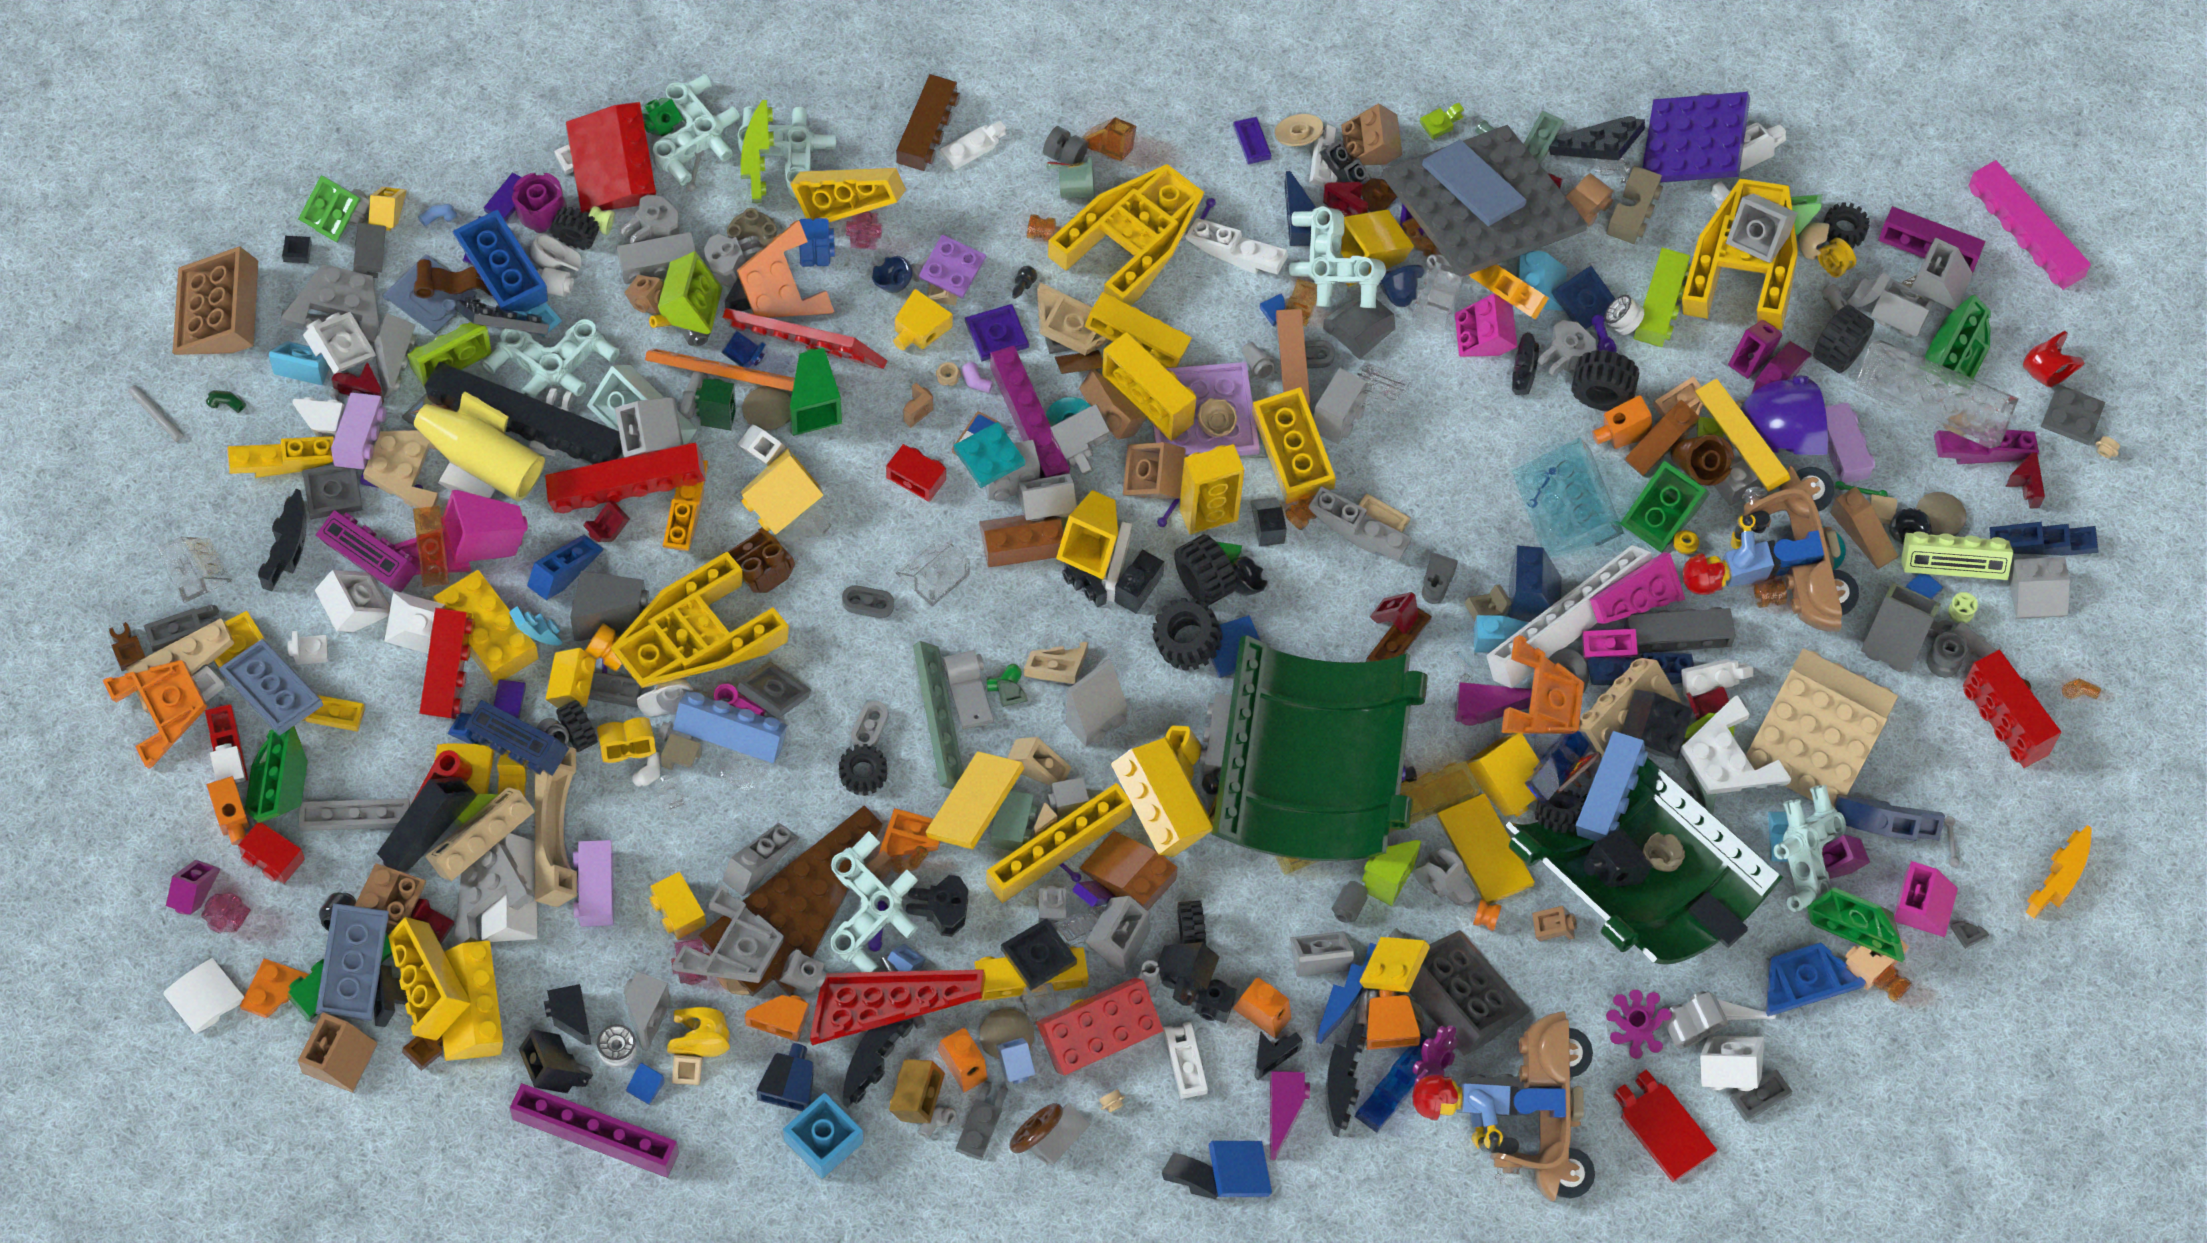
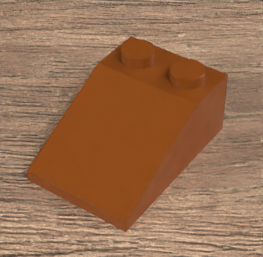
M1113 831L1079 869L1108 889L1116 898L1131 896L1148 911L1176 881L1178 867L1163 855H1159L1156 850Z

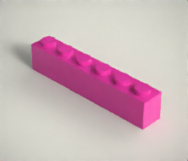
M1997 160L1973 173L1968 185L1971 193L1984 202L1987 211L1990 214H1994L2001 221L2002 227L2007 232L2013 234L2017 239L2018 245L2032 255L2035 264L2042 267L2048 273L2052 283L2058 284L2064 290L2086 277L2091 263Z

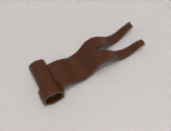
M421 259L417 262V281L414 283V295L419 298L432 297L434 290L455 295L462 294L470 289H480L492 296L485 283L481 279L476 278L480 277L474 266L460 272H451L442 268L432 267V262L427 259Z

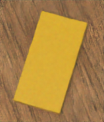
M977 751L926 830L927 837L973 850L1024 770L1023 763Z
M1485 793L1437 813L1436 817L1457 855L1463 862L1482 900H1486L1490 905L1534 886L1535 882L1524 862L1509 849L1511 839Z

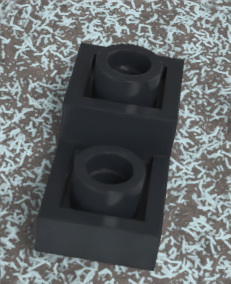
M1341 139L1319 152L1328 167L1341 182H1361L1365 184L1371 179L1360 159L1352 160Z
M1064 562L1062 575L1068 585L1072 584L1076 591L1083 588L1088 601L1093 600L1096 607L1106 604L1107 591L1097 577Z
M1173 1152L1162 1171L1163 1180L1189 1186L1191 1194L1216 1199L1218 1193L1213 1167L1194 1158Z

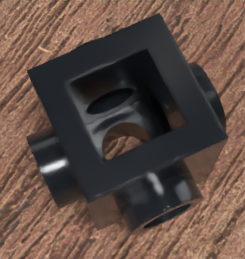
M1211 980L1208 989L1198 991L1193 1000L1196 1003L1195 1013L1205 1020H1217L1226 1024L1235 1002L1237 989L1227 986L1221 980Z

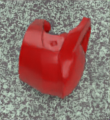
M2066 331L2034 346L2024 358L2023 368L2032 378L2046 387L2060 384L2085 364L2081 357L2061 354L2062 346L2068 336ZM2065 365H2068L2064 370L2056 373L2057 370H2059Z

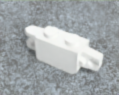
M1754 123L1746 127L1740 172L1775 156L1774 149L1786 141V130L1781 125L1765 129L1761 124Z

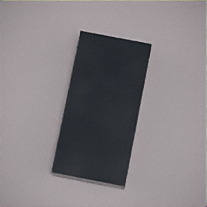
M1709 892L1704 894L1688 909V913L1727 948L1731 947L1748 931V927Z

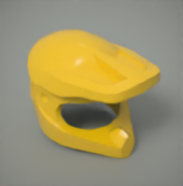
M707 1007L674 1010V1022L682 1023L693 1031L686 1033L684 1037L670 1040L667 1044V1052L669 1054L716 1057L730 1049V1032L723 1012Z

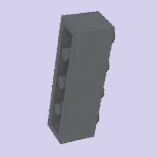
M1731 608L1686 609L1680 612L1663 610L1652 614L1637 612L1627 617L1624 624V629H1636L1638 654L1732 647L1736 636Z

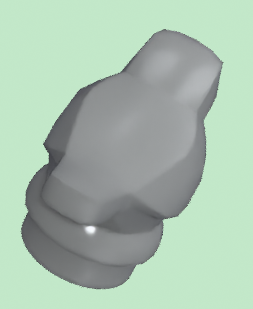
M353 189L352 193L360 197L361 200L348 224L358 226V223L366 221L365 215L369 213L370 200L366 198L363 191Z

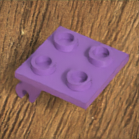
M942 234L918 277L963 299L987 256Z

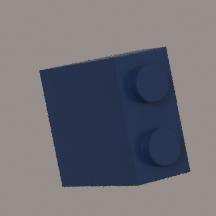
M1519 545L1516 547L1509 575V600L1511 605L1508 617L1531 622L1561 599L1562 577L1543 547Z

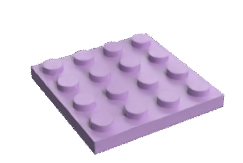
M1247 362L1166 368L1174 372L1178 381L1185 387L1191 388L1196 395L1194 425L1171 442L1152 424L1155 443L1165 442L1185 447V457L1195 452L1203 453L1213 450L1220 445L1228 446L1231 444L1235 445L1239 456L1259 454L1260 447L1257 427L1252 415L1253 401ZM1209 398L1225 399L1235 408L1237 415L1236 425L1227 436H1209L1199 426L1198 413L1200 407Z

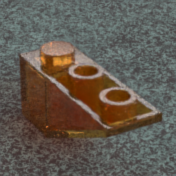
M441 506L414 508L413 514L422 586L430 587L449 584Z

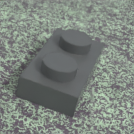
M1776 1069L1761 1078L1758 1088L1750 1091L1740 1090L1731 1096L1730 1101L1745 1122L1791 1096L1793 1091Z

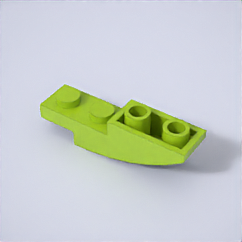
M762 100L756 108L746 130L742 146L740 175L741 179H751L752 203H762V196H767L766 181H761L760 171H765V156H760V154H769V146H774V132L768 131V122H773L772 107H767V100Z

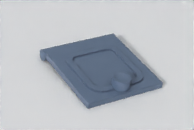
M427 254L421 258L430 260L432 267L445 269ZM416 263L382 297L388 302L391 301L435 335L458 313L455 310L456 301H465V297L474 298L477 293L472 289L455 295L434 290L432 297L419 298L414 295V283L417 281Z

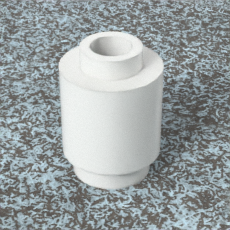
M547 267L537 270L547 285L548 294L565 297L567 292L571 293L574 279L571 278L570 272Z

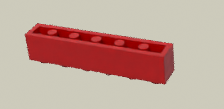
M696 442L545 475L548 503L554 513L563 514L569 513L574 509L593 508L598 504L607 503L608 501L616 503L625 498L644 497L649 493L667 492L676 487L694 486L706 481L703 454Z

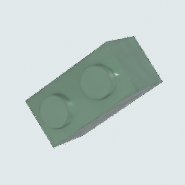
M1010 790L996 813L990 847L1016 851L1031 840L1032 829H1028L1030 820L1035 821L1038 805H1033L1034 794Z

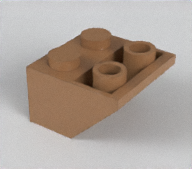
M1378 103L1341 125L1343 144L1352 160L1359 158L1363 165H1386L1402 156L1398 116Z
M375 863L355 906L389 911L386 932L393 931L404 917L410 918L426 885V880Z
M322 1013L298 1059V1064L302 1074L353 1093L378 1044L349 1022Z

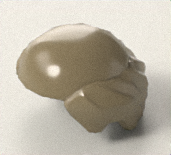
M1659 832L1655 833L1649 838L1643 850L1644 855L1653 864L1652 867L1665 872L1677 870L1685 858L1684 847L1681 845V841L1673 834L1662 835Z

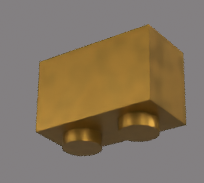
M904 1059L901 1070L898 1073L894 1094L890 1099L889 1111L902 1122L930 1124L945 1072L932 1060Z

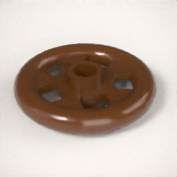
M1058 1103L1049 1104L1026 1120L1010 1140L1009 1149L1015 1154L1023 1153L1044 1139L1060 1121L1063 1115L1062 1106Z

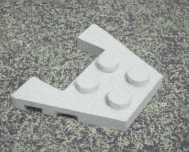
M1738 695L1734 696L1682 746L1680 751L1707 795L1741 791L1742 788L1749 787L1760 789L1775 784L1785 786L1791 781L1790 776L1779 760L1754 770L1729 731V727L1747 720L1750 715Z

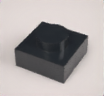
M285 235L282 252L283 262L309 263L312 245L311 237Z

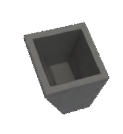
M581 571L570 616L574 641L580 642L592 639L602 623L615 630L616 633L626 631L650 604L648 603L649 591L645 590L644 580Z
M1893 582L1882 602L1861 648V652H1864L1865 656L1871 660H1881L1888 663L1892 669L1898 672L1906 671L1909 673L1941 603Z

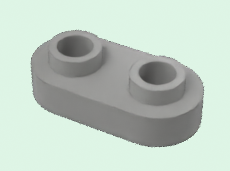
M870 701L863 706L851 732L853 746L858 744L859 749H863V744H868V749H871L872 745H877L888 721V709L882 702ZM873 714L879 715V718L877 720H873L870 718V716ZM866 736L869 740L862 742L860 738Z

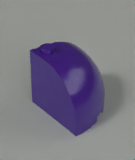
M1798 375L1793 376V380H1779L1768 383L1754 391L1741 406V411L1773 453H1779V448H1782L1788 452H1794L1796 455H1828V428L1823 395L1819 386L1809 379L1808 376Z

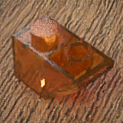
M1114 117L1090 128L1081 138L1089 142L1088 149L1122 162L1133 150L1137 126Z

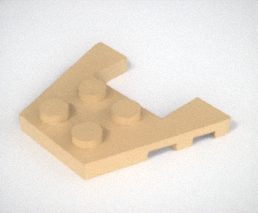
M419 430L380 431L374 445L373 457L371 460H368L364 470V479L390 495L393 493L403 499L405 504L410 507L415 506L422 511V514L431 517L438 501V493L414 486L429 449H438Z

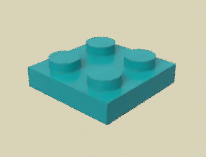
M999 422L954 444L955 453L980 488L1025 466L1024 457Z

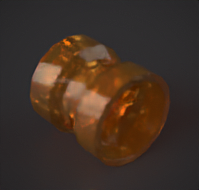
M1031 214L1027 238H1042L1043 241L1048 242L1052 234H1054L1056 218L1047 217L1043 219L1039 215Z
M1308 494L1303 495L1298 500V504L1291 505L1285 511L1287 519L1299 530H1303L1309 524V520L1317 518L1309 509V505L1314 498Z
M1782 579L1773 580L1769 584L1766 582L1755 583V598H1761V602H1757L1759 608L1768 607L1770 603L1777 606L1786 604L1787 591Z
M1893 965L1887 967L1874 982V985L1879 990H1884L1888 994V998L1893 1003H1896L1913 984L1907 978H1902Z

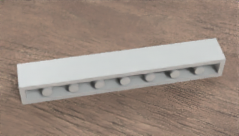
M1631 545L1487 654L1493 681L1513 688L1535 670L1533 667L1511 660L1513 640L1516 636L1521 635L1527 639L1526 643L1534 649H1541L1545 652V657L1549 659L1553 653L1564 649L1574 642L1575 639L1582 635L1583 631L1591 629L1598 622L1590 599L1651 561V552Z

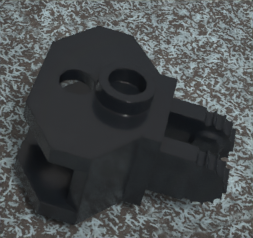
M948 875L936 886L931 885L930 889L911 888L908 891V897L928 901V905L908 903L905 911L910 915L927 917V921L933 922L941 936L952 937L965 926L969 890L960 876Z

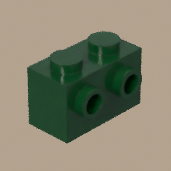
M703 379L702 387L697 388L695 394V403H698L696 416L700 417L701 426L731 431L736 413L734 383L724 382L720 379Z

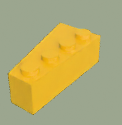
M897 168L800 171L790 183L806 219H812L813 221L815 218H827L829 222L897 203L906 191Z
M404 917L388 937L395 966L399 967L401 971L400 986L402 990L406 991L408 1003L405 1004L407 1014L412 1015L414 1023L411 1026L412 1034L437 1041L471 1002L429 923Z

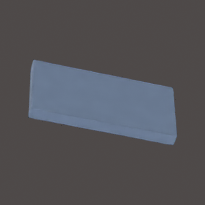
M1461 139L1423 159L1422 166L1487 226L1510 215L1526 204V199Z
M261 639L219 668L222 676L279 736L323 706L322 700L264 639Z
M333 903L316 1014L326 1013L336 1017L372 1021L389 911Z

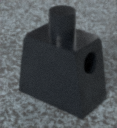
M1619 829L1594 843L1584 862V871L1589 876L1597 875L1605 886L1608 887L1639 885L1644 882L1653 864L1623 829Z

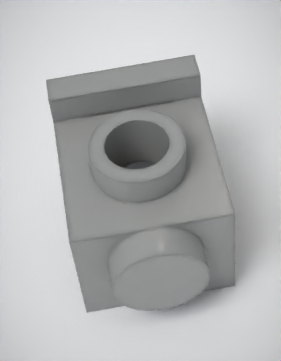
M796 949L788 956L779 981L809 994L816 987L820 988L825 980L826 972L822 971L824 963L803 955L801 951ZM804 969L810 971L811 974H810V975L806 974L805 971H804Z

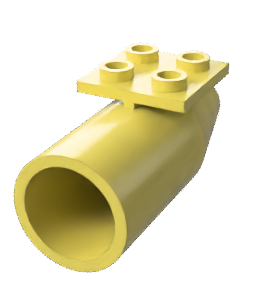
M467 392L462 394L458 412L425 404L414 420V426L452 464L517 502L523 500L530 493L544 467L545 458L505 434L508 416Z

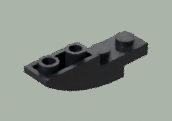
M295 489L293 495L286 499L283 513L273 523L272 532L276 542L271 547L268 561L266 564L263 563L258 572L262 589L271 592L283 571L294 573L303 551L307 520L304 500L299 489Z
M913 1018L867 1031L859 1043L847 1070L843 1090V1105L846 1108L852 1103L858 1104L866 1094L865 1089L871 1083L877 1084L885 1074L884 1059L881 1056L886 1058L893 1051L895 1041L900 1036L905 1038L911 1032Z
M1356 1023L1353 1024L1346 1047L1334 1044L1326 1078V1111L1332 1135L1336 1137L1339 1136L1341 1129L1347 1130L1351 1114L1347 1113L1349 1105L1355 1106L1360 1090L1356 1089L1358 1079L1354 1078L1358 1065L1354 1058L1356 1052L1362 1054L1367 1038L1362 1036L1364 1026Z

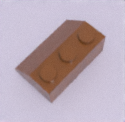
M1024 515L979 521L988 568L1056 558L1064 534L1061 519L1056 515L1045 517L1044 520L1040 521L1026 520Z

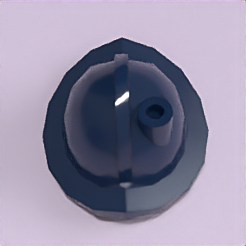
M1408 265L1393 271H1386L1379 285H1381L1383 293L1387 295L1390 302L1396 307H1406L1413 300H1417L1416 288L1418 287V278L1423 276L1424 268L1421 265Z

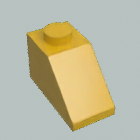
M382 186L371 194L368 224L386 226V231L394 228L399 223L407 189Z

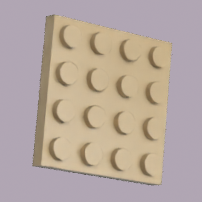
M1791 669L1745 756L1754 770L1779 760L1791 778L1790 783L1785 786L1812 801L1813 797L1810 788L1818 785H1827L1829 799L1832 807H1834L1837 795H1848L1888 719Z

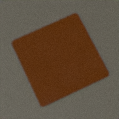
M1099 350L1092 351L1087 355L1075 353L1055 356L1061 374L1103 368V358Z

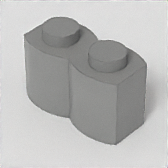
M1701 991L1691 996V1001L1686 1005L1678 1004L1669 1008L1672 1018L1663 1022L1677 1048L1684 1049L1729 1025L1714 994Z

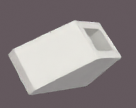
M311 397L293 399V405L317 437L333 436L335 439L345 410L342 402L333 399L324 402Z
M753 424L737 443L739 447L766 466L770 465L787 449L780 441Z

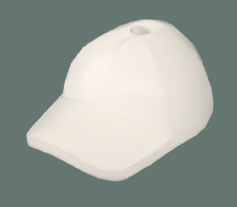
M538 234L534 237L531 243L530 254L536 264L542 268L558 269L561 266H565L579 271L581 256L578 252L547 234Z
M680 678L657 684L654 690L639 696L637 704L641 712L648 717L677 713L678 704L687 691L694 692L687 680Z

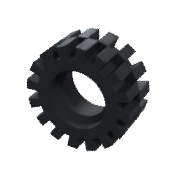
M1842 202L1840 207L1838 203L1835 204L1833 209L1830 208L1823 222L1829 224L1827 241L1830 243L1834 238H1840L1848 243L1852 249L1855 247V244L1857 246L1861 245L1870 226V220L1866 218L1867 213L1865 211L1861 213L1862 208L1860 206L1857 209L1853 208V203H1850L1849 207L1846 206V202ZM1848 221L1854 225L1855 230H1842L1837 226V222Z
M562 207L557 211L550 227L553 237L559 238L558 240L561 243H566L568 247L573 246L576 249L579 247L581 250H585V248L590 249L600 229L598 221H594L595 218L593 216L589 217V213L586 211L584 213L580 212L581 209L576 208V210H573V207H568V209Z
M577 700L556 709L558 720L568 730L569 741L577 752L598 742L592 723Z
M858 744L854 745L853 751L849 747L846 750V755L842 754L841 762L839 761V777L841 778L842 785H846V790L849 792L854 790L856 795H859V792H863V796L868 795V791H871L872 794L877 792V787L881 789L883 782L887 780L886 757L883 758V752L881 750L877 752V748L873 745L871 749H868V744H863V749H859ZM866 762L873 767L874 771L868 777H858L853 773L854 766L858 763Z
M1550 788V791L1546 789L1543 793L1539 794L1535 819L1538 820L1539 825L1544 824V828L1547 830L1551 827L1553 832H1557V829L1561 830V833H1566L1567 830L1574 832L1585 800L1580 798L1578 793L1573 795L1572 790L1565 792L1563 789L1560 793H1557L1555 788Z
M1201 900L1178 902L1177 914L1181 944L1203 942L1206 945V928Z

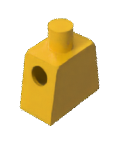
M914 289L895 318V331L898 333L893 340L895 346L904 351L913 343L923 350L953 327V314L917 289Z

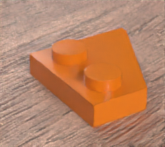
M894 808L879 854L884 850L890 857H898L938 850L941 841L930 839L925 833L933 818Z
M264 958L240 1004V1008L267 1018L281 1004L289 1001L287 997L290 990L289 985L298 977L302 976L304 979L309 974Z

